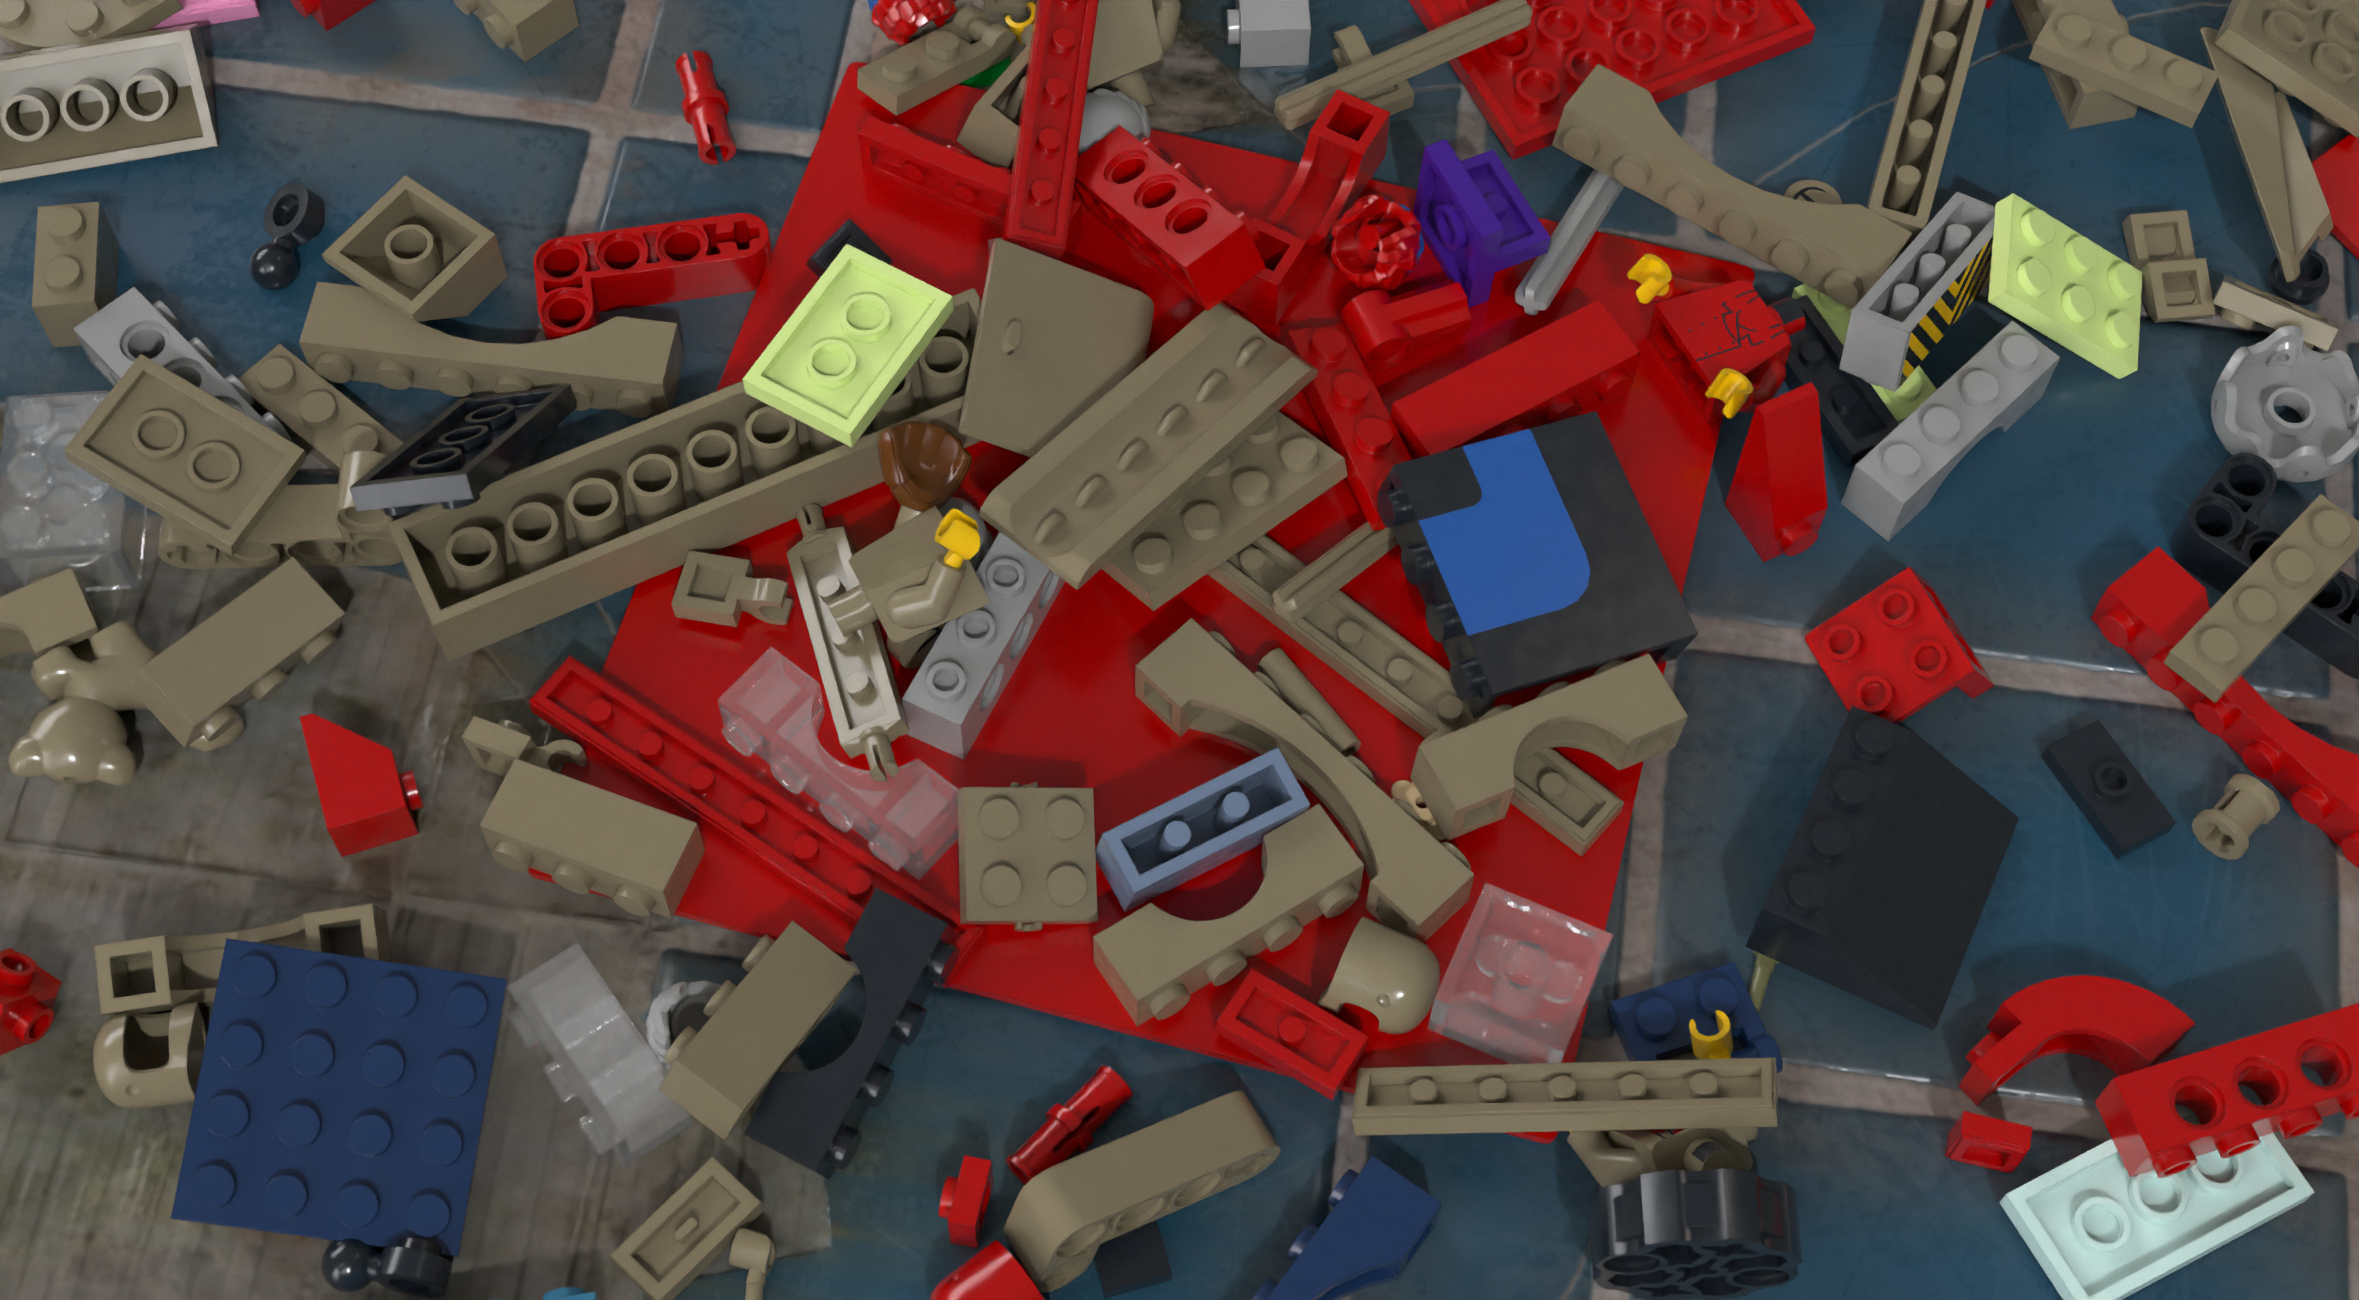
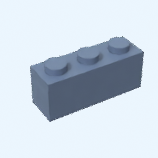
M1277 747L1103 833L1095 850L1096 861L1124 912H1127L1262 844L1264 835L1307 811L1310 803Z

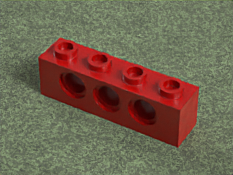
M1118 126L1078 156L1074 188L1086 210L1207 311L1266 267L1255 245L1260 240V235L1251 220L1240 210L1233 214L1228 211L1222 199L1210 186L1205 185L1200 189L1188 171L1178 161L1168 164L1158 148L1147 137L1139 141L1123 127Z
M2359 1003L2114 1077L2096 1099L2095 1104L2129 1176L2133 1177L2155 1170L2158 1178L2169 1177L2194 1166L2197 1163L2196 1157L2218 1150L2221 1158L2233 1157L2256 1147L2261 1142L2259 1139L2261 1136L2280 1131L2284 1139L2294 1138L2322 1125V1117L2338 1112H2343L2346 1119L2358 1118ZM2301 1067H2307L2315 1071L2322 1079L2324 1086L2311 1082L2304 1075ZM2238 1085L2252 1089L2259 1096L2262 1105L2253 1104L2245 1099ZM2175 1104L2190 1108L2197 1115L2200 1125H2194L2185 1121L2178 1114Z

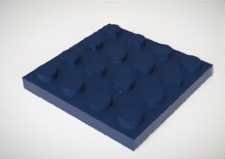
M226 938L171 1219L330 1241L352 1238L363 1241L367 1245L383 1248L399 1247L400 1240L403 1238H416L440 1246L442 1248L441 1255L459 1258L507 989V979Z

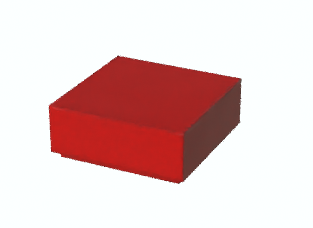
M1963 1111L1948 1134L1945 1156L1951 1160L2010 1174L2014 1172L2030 1150L2033 1127Z

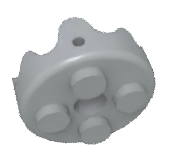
M2293 325L2279 328L2265 340L2255 345L2238 348L2218 378L2211 396V419L2215 432L2231 455L2249 453L2264 458L2273 467L2279 481L2293 483L2312 482L2332 476L2348 465L2359 450V379L2354 371L2350 357L2341 350L2320 353L2307 348L2304 344V331L2300 327ZM2284 405L2293 408L2301 416L2302 422L2290 423L2284 421L2276 414L2274 407Z

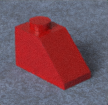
M313 713L300 717L327 830L341 857L419 834L413 810L423 808L424 803L413 770L401 772L394 754L389 748Z

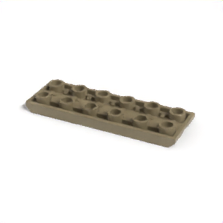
M1220 302L1209 311L1205 309L989 494L980 508L979 516L1078 590L1317 376L1318 369L1287 347L1271 340L1253 323L1223 302Z

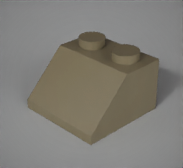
M406 175L322 253L326 263L414 322L468 316L508 277L496 234Z

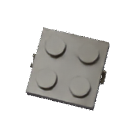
M1018 782L1010 784V787H962L957 791L961 924H1014V931L1030 932L1042 930V924H1092L1098 921L1093 788H1038V783L1019 785Z

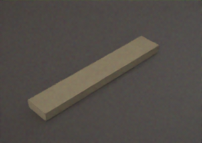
M1776 1058L1358 1068L1352 1123L1355 1136L1778 1127Z

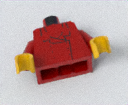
M1645 254L1627 273V277L1642 284L1636 290L1639 302L1646 304L1652 299L1658 302L1655 304L1647 339L1707 424L1712 423L1723 415L1732 419L1737 412L1754 413L1757 405L1773 399L1786 378L1785 364L1792 346L1789 336L1805 328V316L1799 303L1794 298L1787 297L1766 306L1751 283L1743 280L1728 284L1684 280L1672 275L1670 268L1661 258L1653 254Z

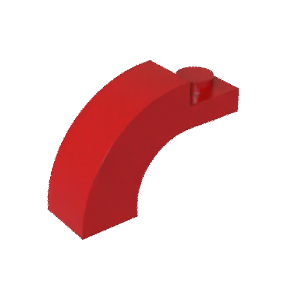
M2087 975L2048 979L2030 985L2002 1002L1987 1026L1991 1033L1984 1037L1966 1055L1965 1059L1972 1066L1958 1087L1978 1106L2031 1062L2047 1055L2061 1053L2089 1057L2104 1064L2118 1076L2160 1063L2179 1046L2196 1023L2166 999L2142 987L2118 979Z

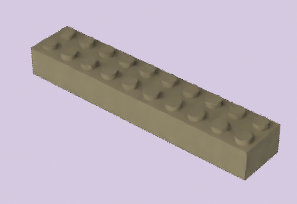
M972 288L953 296L954 311L852 448L746 394L743 381L507 475L503 479L488 485L480 492V500L469 506L458 509H443L440 502L388 523L403 564L447 662L685 564L689 550L711 554L795 519L796 513L801 507L808 513L806 507L808 504H816L822 508L884 482L878 456V439L880 432L885 427H891L907 421H924L927 424H935L946 429L961 440L963 448L981 442L982 440L958 432L982 304L976 290Z

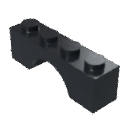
M878 888L875 889L844 947V950L857 965L866 988V1013L858 1036L839 1058L824 1067L801 1073L777 1072L747 1126L744 1135L830 1180L836 1167L843 1170L848 1166L861 1142L862 1133L856 1129L869 1105L874 1108L880 1105L892 1085L895 1071L889 1067L902 1044L910 1046L923 1027L927 1016V1009L923 1008L922 1005L934 983L942 985L950 976L957 962L959 948L954 945L959 936L948 923Z

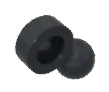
M290 183L280 188L270 199L264 213V228L272 236L270 243L257 248L249 262L250 274L253 280L262 288L271 291L282 290L295 281L299 266L298 260L293 253L294 248L314 239L321 232L324 225L325 205L323 199L318 194L299 183Z
M349 1238L340 1241L335 1240L327 1247L322 1257L321 1269L327 1283L341 1292L351 1293L360 1291L373 1281L400 1293L436 1298L445 1295L452 1264L445 1258L440 1257L442 1248L429 1241L403 1238L400 1240L399 1247H387L383 1249L382 1253H377L373 1245H367L358 1239Z

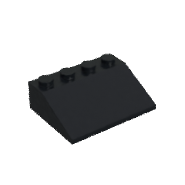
M1852 706L1745 947L1934 1031L2019 817L1913 731Z

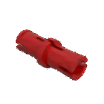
M692 51L697 70L693 72L687 53L682 54L675 62V69L679 75L685 95L682 102L683 114L687 123L693 125L699 158L706 164H718L714 144L718 143L725 163L734 157L736 145L732 140L726 116L729 113L728 102L725 94L717 88L712 68V59L704 51Z
M1101 1065L1097 1072L1064 1105L1055 1103L1045 1113L1047 1121L1012 1155L1010 1154L1005 1159L1008 1168L1020 1182L1026 1185L1042 1171L1064 1162L1075 1151L1084 1152L1093 1144V1137L1091 1135L1125 1101L1128 1102L1133 1097V1093L1127 1083L1113 1069L1106 1065Z

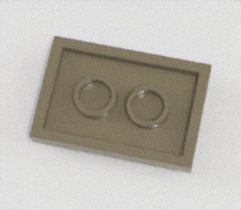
M142 354L138 356L64 448L67 461L230 556H233L305 462V450Z

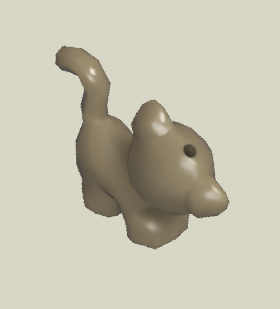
M128 621L116 622L92 636L90 643L95 661L89 662L78 659L70 648L66 646L54 648L33 661L31 675L41 695L52 700H61L39 712L35 716L28 733L17 740L10 751L8 760L12 773L19 777H37L45 774L58 782L67 784H89L98 780L114 785L132 782L137 769L135 754L126 744L127 732L122 718L117 713L127 710H149L132 692L139 669L160 653L149 647ZM239 716L237 721L216 739L208 741L202 735L189 746L207 752L229 745L245 730L244 720Z

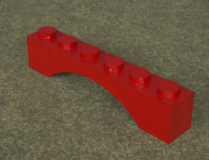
M2157 546L2107 587L2090 619L2099 626L2100 631L2110 643L2117 647H2122L2146 669L2147 674L2157 686L2170 691L2194 713L2196 720L2205 730L2223 739L2243 758L2245 765L2253 774L2270 782L2292 803L2293 808L2301 818L2317 825L2341 847L2345 857L2354 866L2359 868V755L2334 747L2296 726L2271 707L2243 676L2214 703L2163 663L2173 647L2195 626L2210 608L2206 588Z

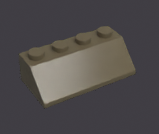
M198 23L0 56V183L219 145L212 79Z

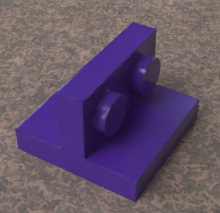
M1447 139L1424 147L1413 214L1420 222L1423 239L1448 279H1452L1455 283L1460 282L1468 299V307L1471 308L1489 300L1495 272L1547 253L1551 238L1493 149L1460 161Z

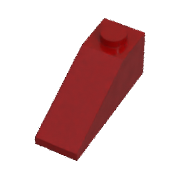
M1812 382L1756 406L1725 502V507L1763 562L1783 553L1786 556H1795L1813 545L1818 538V532L1828 508L1818 391Z

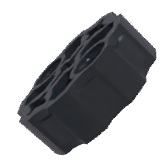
M1720 1168L1709 1171L1673 1169L1641 1174L1634 1180L1605 1186L1591 1196L1589 1220L1593 1280L1604 1289L1619 1290L1630 1293L1635 1298L1648 1300H1720L1747 1296L1753 1291L1767 1287L1782 1286L1798 1276L1797 1265L1802 1262L1797 1197L1795 1190L1786 1182L1771 1181L1759 1177L1755 1172Z

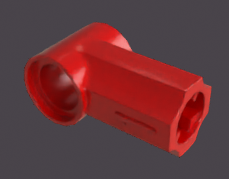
M1452 279L1391 297L1385 290L1367 291L1350 300L1340 314L1342 323H1344L1366 369L1376 372L1397 366L1412 353L1413 348L1470 331L1472 321L1467 296L1460 282L1455 283Z

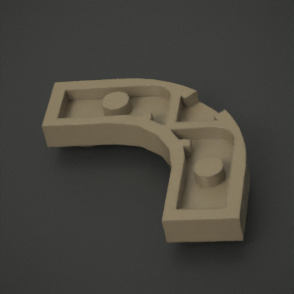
M0 0V39L20 52L141 33L151 29L183 9L178 0Z

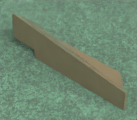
M2209 27L2200 28L2209 67L2211 70L2220 73L2215 84L2286 282L2296 280L2300 274V260L2314 241L2323 243L2333 229V222L2327 202L2285 94L2281 91L2275 93L2272 81L2248 65L2237 63L2227 55L2225 50L2214 44L2219 30Z

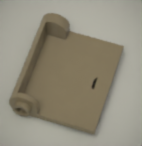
M997 238L992 244L958 432L1028 457L1034 456L1147 359L1155 309L1151 298L1131 287Z

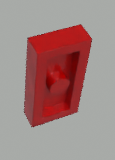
M1254 969L1250 970L1216 1022V1033L1332 1101L1366 1049L1369 1039L1368 1035Z

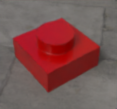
M964 1155L959 1178L947 1176L940 1200L939 1217L948 1219L951 1243L978 1249L994 1186L992 1161Z

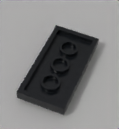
M571 385L460 398L349 487L356 511L383 509L385 515L396 516L412 512L423 504L441 502L443 509H458L477 502L481 498L480 492L491 483L506 477L508 474L507 469L512 464L533 453V446L542 438L558 431V424L577 408Z

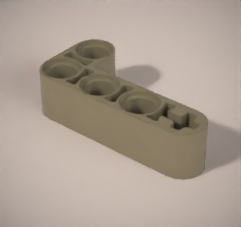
M355 451L341 459L338 484L286 485L233 556L228 555L163 516L158 556L164 562L183 569L278 568L292 557L302 567L394 565L401 562L402 559L388 523L408 516L410 512L402 515L387 516L383 509L356 511L349 487L388 457V455L376 451Z
M1234 1091L1042 1171L1032 1178L1019 1192L1003 1228V1234L1040 1293H1048L1067 1285L1080 1276L1091 1264L1100 1244L1258 1175L1277 1159L1281 1148L1243 1091Z

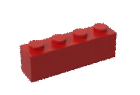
M1598 299L1393 402L1391 418L1412 460L1579 416L1582 411L1600 402L1609 404L1624 396L1633 385L1640 351Z

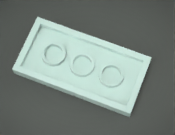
M2238 1085L2241 1094L2244 1096V1098L2251 1102L2248 1096L2241 1088V1086ZM2175 1105L2178 1114L2185 1121L2194 1125H2200L2197 1115L2190 1108L2183 1105ZM2274 1133L2259 1137L2261 1142L2256 1147L2233 1157L2221 1158L2218 1150L2197 1156V1163L2194 1166L2165 1178H2158L2155 1170L2130 1177L2113 1140L2110 1139L2008 1192L1999 1203L2063 1300H2123L2305 1202L2314 1193V1190Z

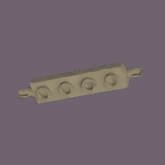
M808 504L806 507L809 516L803 507L796 513L803 540L798 542L786 554L839 742L850 758L866 754L870 775L873 780L879 782L888 781L885 770L891 778H894L899 771L890 744L898 737L911 731L877 620L844 637L826 604L827 601L860 585L848 562L851 556L857 553L854 542L844 527L827 529L822 508L816 504Z

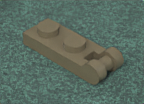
M967 5L959 10L953 22L859 68L857 88L897 116L1005 60L1015 47L1016 36L1002 24L996 23L991 25L988 23V16L973 5Z

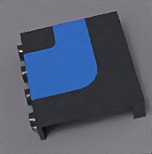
M1597 411L1394 464L1377 492V506L1380 517L1387 528L1393 529L1402 550L1401 562L1405 576L1411 584L1418 587L1426 606L1425 615L1429 632L1434 640L1442 643L1451 664L1450 676L1454 690L1461 699L1467 701L1474 719L1482 717L1499 696L1594 669L1613 660L1627 659L1644 653H1649L1656 665L1674 660L1698 635Z

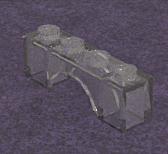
M770 647L717 700L724 725L722 733L737 751L747 757L756 753L771 765L770 770L781 785L794 794H799L802 790L820 803V811L832 825L846 833L851 828L869 841L868 846L874 856L896 871L902 867L916 879L920 880L957 841V791L959 789L919 759L898 767V774L894 778H891L885 770L888 781L879 782L871 778L869 770L847 766L832 757L817 739L820 724L825 714L820 683L773 647Z

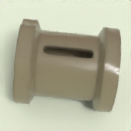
M2235 774L2224 786V795L2214 807L2199 812L2192 822L2193 833L2198 841L2208 851L2226 860L2241 858L2249 847V837L2261 824L2270 823L2280 811L2279 800L2274 792L2260 780L2247 774Z

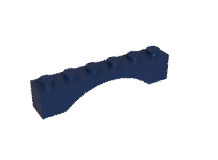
M1372 1156L1359 1174L1350 1168L1342 1176L1327 1201L1334 1209L1319 1228L1310 1222L1302 1230L1287 1255V1258L1294 1263L1279 1283L1269 1277L1256 1292L1252 1300H1340L1364 1288L1397 1280L1435 1228L1442 1203Z

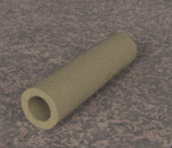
M1277 648L1265 655L1258 663L1257 670L1266 675L1276 685L1282 700L1299 716L1304 713L1314 718L1324 729L1328 742L1346 758L1353 756L1360 748L1361 741L1281 648Z

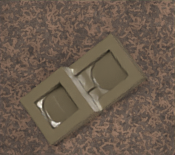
M2187 210L2130 214L2122 222L2131 265L2143 272L2141 297L2152 321L2158 323L2207 319L2216 315L2206 258L2196 259Z

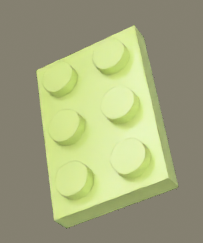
M2014 193L1997 202L1995 206L1988 302L2118 379L2137 371L2143 272Z
M846 244L743 378L745 393L852 448L954 311L953 296Z

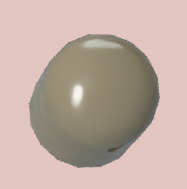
M1362 917L1350 937L1331 984L1323 992L1317 1005L1338 1013L1344 1003H1351L1367 1009L1376 1015L1379 1019L1378 1028L1381 1032L1388 1034L1410 1032L1423 1021L1435 1000L1441 976L1439 961L1436 954L1421 941Z
M198 1001L174 1005L170 1013L152 1015L131 1011L118 1013L104 1022L94 1041L93 1065L96 1081L107 1099L115 1105L127 1109H142L194 1102L207 1038Z

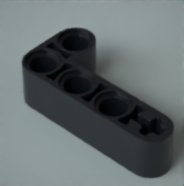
M2240 453L2228 458L2192 501L2170 541L2171 553L2174 559L2182 567L2223 594L2283 534L2259 518L2260 513L2277 485V475L2273 467L2264 458L2249 453ZM2340 571L2282 633L2342 673L2355 679H2359V582Z

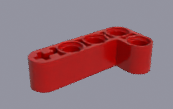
M736 213L558 237L548 240L538 248L533 262L538 314L546 340H554L591 329L600 324L599 312L757 290L764 271L772 261L769 230L766 223L758 216L750 213Z

